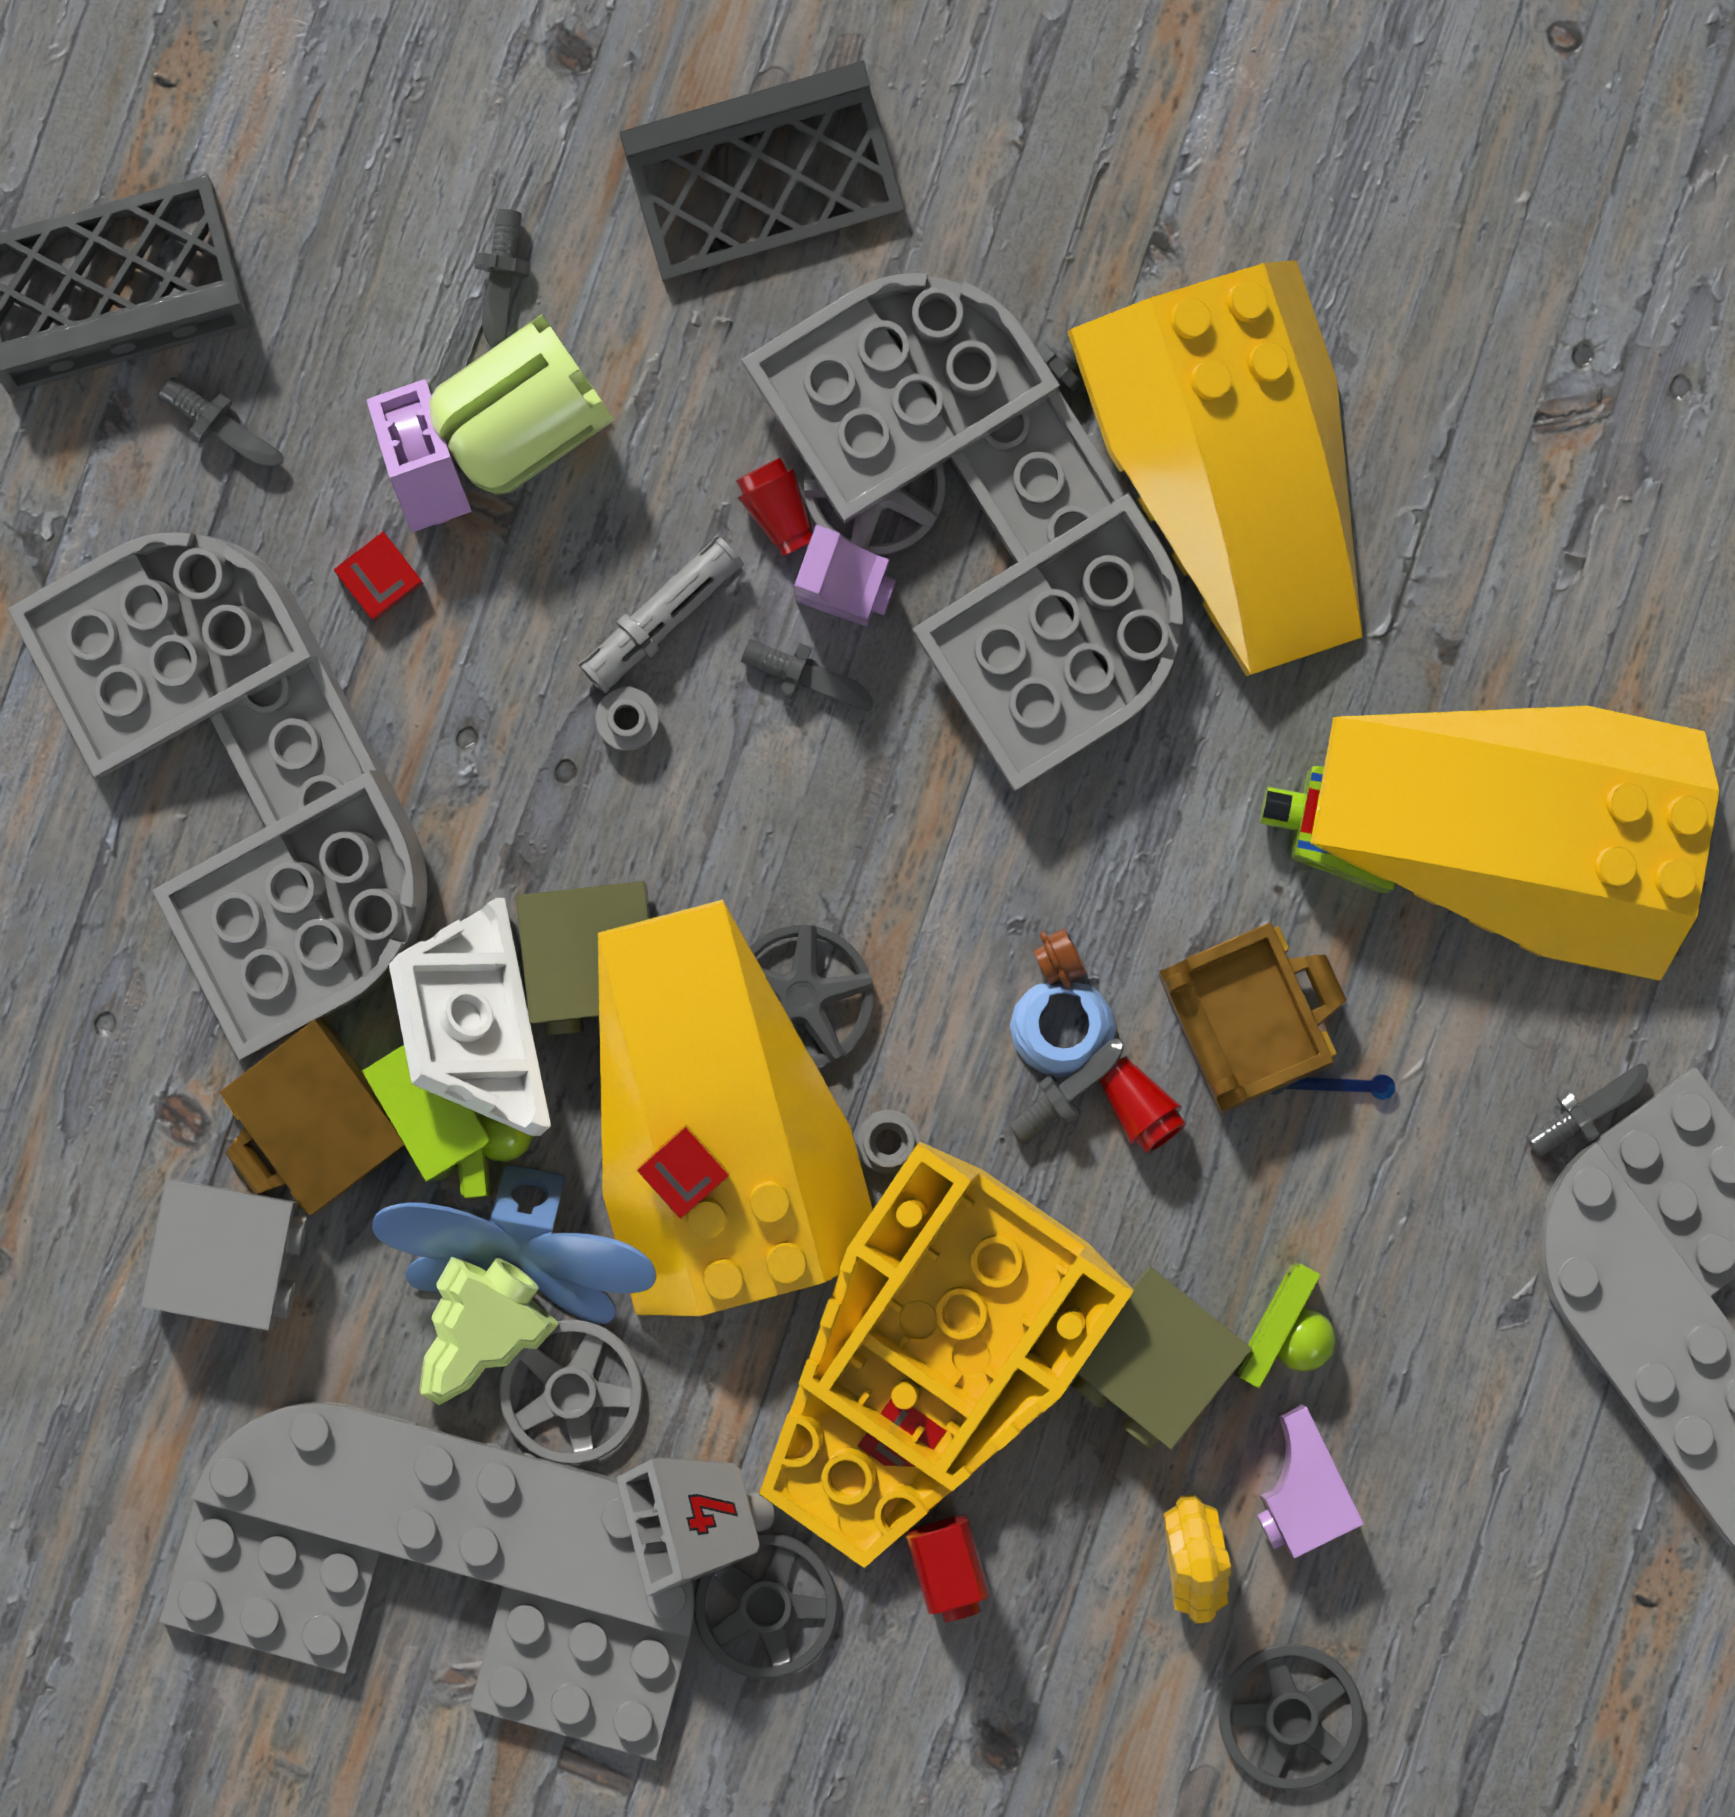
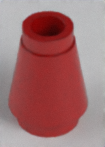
M781 457L736 480L742 492V495L737 498L774 546H777L782 557L810 543L813 533L810 529V521L794 468L787 471Z
M1128 1056L1119 1059L1112 1070L1099 1080L1131 1146L1139 1144L1145 1154H1149L1163 1146L1186 1126L1187 1123L1179 1114L1182 1106L1137 1065H1134Z

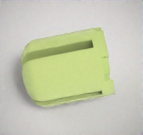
M542 314L440 384L429 400L431 425L440 439L445 437L452 457L473 484L494 495L511 493L615 420Z

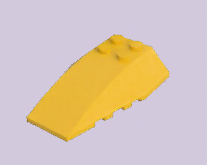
M1297 260L1262 263L1166 292L1068 330L1067 333L1109 456L1119 472L1124 470L1140 495L1137 501L1150 522L1154 520L1157 522L1174 550L1171 556L1183 575H1189L1205 600L1202 606L1244 674L1249 676L1362 638L1338 383Z
M1591 706L1333 717L1310 844L1385 881L1390 880L1414 892L1415 896L1433 905H1440L1469 919L1470 923L1490 933H1497L1519 944L1520 948L1539 957L1661 981L1698 916L1720 790L1705 731Z
M724 900L599 932L598 974L603 1199L615 1240L629 1244L642 1252L651 1260L656 1271V1280L652 1287L646 1291L630 1293L636 1315L703 1316L826 1283L838 1276L847 1247L873 1210L851 1126L827 1087L813 1058L809 1055L790 1017L777 998ZM687 1125L730 1174L729 1177L680 1219L637 1172V1167L681 1128Z
M922 1142L916 1145L846 1249L831 1298L828 1299L819 1324L821 1325L809 1359L806 1361L801 1374L797 1393L790 1412L786 1416L759 1494L863 1568L923 1518L944 1497L968 1479L974 1471L997 1451L1006 1446L1042 1412L1044 1413L1061 1398L1134 1292V1289L1081 1237L984 1170ZM890 1399L900 1409H909L913 1406L946 1430V1433L934 1450L918 1440L925 1430L924 1427L920 1425L915 1433L910 1435L880 1414ZM869 1433L916 1467L884 1466L859 1448L858 1444L865 1434Z

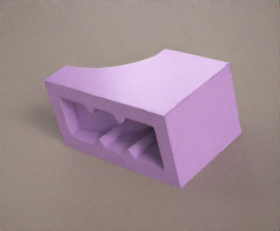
M426 379L366 399L389 478L411 533L432 525L445 523L452 518L472 512L456 462L448 450V442L445 440V437L440 439L431 425L429 400L432 393Z
M816 525L794 585L796 602L868 627L873 612L885 615L897 580L886 576L889 569V559L873 554L851 543L839 532Z
M1302 1404L1278 1415L1285 1438L1284 1464L1272 1490L1260 1495L1267 1510L1257 1514L1258 1520L1272 1548L1275 1550L1284 1545L1288 1554L1293 1558L1364 1525L1308 1408Z

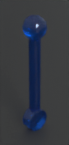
M1377 1074L1371 1080L1306 1077L1269 1094L1278 1095L1284 1089L1371 1093L1377 1099L1386 1100L1394 1094L1395 1083L1391 1077L1384 1074Z

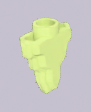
M455 1257L450 1258L436 1283L442 1298L431 1318L438 1336L423 1359L419 1387L420 1394L441 1405L470 1389L485 1368L507 1366L523 1348L537 1349L558 1326V1321L532 1300L539 1287L526 1273L500 1258H496L487 1271L465 1260Z

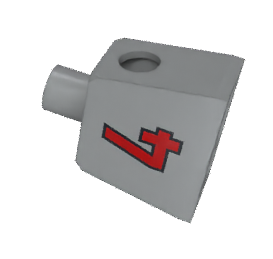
M654 1458L616 1477L646 1596L657 1595L724 1569L758 1553L760 1543L757 1532L768 1530L774 1520L773 1504L761 1496L759 1492L746 1493L741 1470L734 1463Z

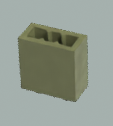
M645 881L516 895L529 1023L534 1026L545 1025L546 1036L584 1032L583 1020L599 1019L598 933L651 919L648 889Z
M1146 1266L1131 1285L1134 1292L1085 1361L1071 1386L1099 1409L1104 1406L1108 1399L1128 1415L1121 1424V1427L1150 1450L1158 1441L1172 1450L1252 1348L1156 1270Z

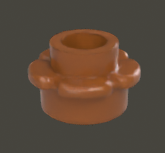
M1063 928L1049 936L1045 930L1040 933V938L1044 945L1033 950L1047 981L1049 984H1053L1061 980L1066 988L1072 987L1071 981L1087 974V971L1068 932Z

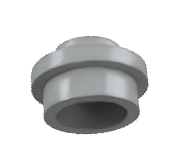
M622 687L609 692L603 697L596 710L595 723L599 735L609 746L621 751H634L646 746L654 738L659 726V713L652 698L644 691L633 687ZM631 707L639 713V721L634 728L623 730L615 724L616 713L621 708Z
M883 1110L872 1114L862 1123L857 1134V1149L861 1159L869 1168L883 1174L898 1173L916 1145L921 1142L915 1123L907 1115L894 1110ZM887 1129L894 1130L901 1138L899 1150L891 1155L881 1153L876 1146L878 1134Z

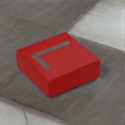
M384 531L333 569L373 622L424 584Z
M687 1125L681 1128L637 1167V1172L680 1219L729 1177L730 1174Z
M892 1399L889 1400L880 1413L910 1435H913L920 1425L924 1427L925 1430L918 1440L933 1450L946 1433L945 1429L913 1406L909 1409H900L893 1404ZM866 1433L858 1444L859 1448L884 1466L916 1467L869 1433Z

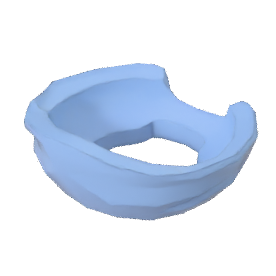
M1062 982L1038 984L1029 989L1016 1003L1010 1022V1030L1014 1047L1025 1063L1043 1074L1057 1077L1071 1076L1107 1042L1114 1039L1117 1028L1112 1009L1101 993L1091 985L1071 982L1072 987L1066 988ZM1065 993L1080 998L1082 1008L1088 1015L1089 1029L1081 1043L1071 1048L1062 1049L1054 1047L1045 1041L1040 1033L1038 1022L1041 1012L1048 1004L1049 997Z

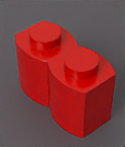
M967 1514L951 1516L913 1527L906 1531V1538L928 1614L941 1613L943 1621L946 1623L982 1612L979 1601L990 1597V1593Z

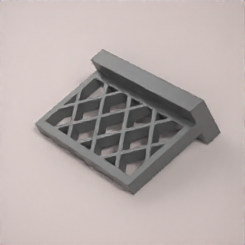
M864 60L619 132L662 281L905 210L871 94L870 81ZM860 104L867 132L856 152L823 135V132L834 111ZM824 115L817 130L800 122ZM790 125L812 137L795 170L762 152L770 135L776 128ZM764 132L756 148L740 140ZM818 141L851 159L834 192L801 174ZM869 141H871L877 164L862 156ZM729 142L752 155L735 188L701 170L713 147ZM703 150L695 166L679 158L680 156ZM758 159L791 177L774 210L741 192ZM669 160L691 173L674 206L650 193L643 167ZM857 163L881 176L887 202L862 208L840 196ZM697 177L730 194L713 227L680 210ZM797 181L830 199L816 223L802 226L780 214ZM736 198L769 216L757 240L742 244L719 231ZM653 203L670 212L661 229ZM836 203L852 211L828 219ZM677 216L708 233L709 236L696 258L671 265L664 238ZM775 220L792 229L767 237ZM715 238L731 246L730 248L707 254Z
M208 174L0 233V253L10 250L25 258L10 285L6 286L0 283V295H2L0 299V383L8 394L252 326L246 303L241 295L212 181ZM201 197L205 214L192 235L165 222L177 203ZM157 209L154 215L148 213V211ZM130 216L147 224L131 252L105 239L116 220ZM96 226L93 232L87 230V228ZM159 231L185 244L169 272L142 259ZM209 231L214 247L203 242ZM71 233L86 241V244L71 268L67 269L44 257L55 237ZM35 243L32 250L25 247L27 245ZM98 248L124 261L108 289L82 277L83 272ZM199 251L218 261L223 280L195 287L180 278L196 252ZM37 266L63 278L46 307L21 294ZM137 268L162 281L150 301L135 305L119 295ZM75 285L101 298L90 318L76 322L58 313ZM174 288L181 291L170 295ZM14 303L40 315L29 335L5 341L1 323ZM113 305L120 308L118 310L109 312ZM52 322L59 325L58 327L48 329Z

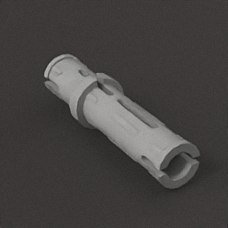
M716 535L698 555L674 575L631 617L626 613L616 621L619 628L587 658L581 660L577 664L578 667L606 695L610 688L644 656L651 659L660 650L657 644L690 613L697 609L725 580L738 569L740 570L744 566L743 561L721 537L719 538Z

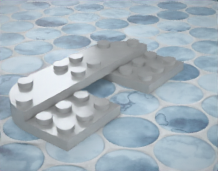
M905 273L879 278L852 290L741 359L742 365L843 524L947 459L955 467L1016 564L912 628V633L1015 793L1116 728L1122 727L1133 719L1154 697L1170 672L1179 645L1181 626L1183 624V607L1178 579L1160 541L1130 494L1125 495L1061 395L1059 391L1060 385L1017 319L991 295L964 281L961 284L947 279L927 276L928 273Z
M157 533L127 541L7 608L93 777L108 775L210 718L266 828L152 890L238 1060H244L301 1030L314 1019L323 1018L355 1000L365 998L391 978L389 963L399 953L415 944L423 923L427 901V872L421 845L408 816L289 588L272 568L253 553L225 540L189 533Z
M1691 1068L1603 1132L1598 1139L1587 1144L1566 1164L1556 1178L1543 1207L1545 1212L1541 1226L1540 1244H1538V1259L1546 1292L1564 1324L1599 1372L1606 1375L1674 1468L1678 1474L1677 1479L1715 1531L1735 1551V1329L1711 1298L1713 1294L1735 1279V1119L1699 1070Z
M324 1401L290 1405L267 1413L237 1430L212 1455L204 1467L191 1496L193 1504L159 1623L346 1674L350 1666L381 1552L503 1586L469 1709L656 1761L692 1631L695 1611V1581H690L654 1596H646L617 1479L571 1465L534 1458L419 1426L416 1422L358 1406Z

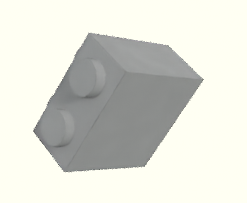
M166 1179L141 1307L267 1331L277 1329L279 1318H289L294 1301L296 1282L286 1280L291 1254L301 1255L307 1233L308 1218L298 1216L300 1210L299 1202L177 1179Z

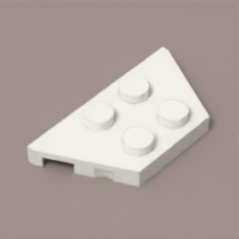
M495 898L488 902L480 911L462 921L457 920L441 929L431 939L420 941L399 953L389 963L411 1083L526 1134L541 1136L551 1127L531 1025L529 1023L505 898Z

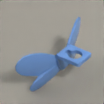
M506 1165L502 1173L490 1221L450 1207L409 1202L391 1205L382 1209L375 1215L372 1223L373 1233L377 1239L394 1249L421 1256L408 1266L406 1278L411 1286L422 1291L439 1292L436 1283L451 1257L465 1260L486 1271L496 1258H500L517 1266L538 1285V1290L560 1308L581 1320L595 1324H605L613 1320L616 1315V1306L607 1292L638 1293L648 1290L656 1280V1271L651 1260L629 1244L592 1234L553 1233L565 1184V1177L557 1173ZM518 1186H537L545 1191L548 1198L541 1205L533 1207L532 1214L518 1212L519 1204L511 1196L512 1191Z

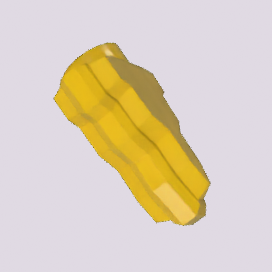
M1195 1494L1181 1495L1176 1501V1506L1163 1514L1174 1610L1187 1614L1189 1619L1195 1624L1208 1623L1216 1616L1217 1610L1228 1604V1577L1231 1576V1563L1228 1552L1225 1549L1223 1531L1219 1523L1217 1509L1204 1504Z

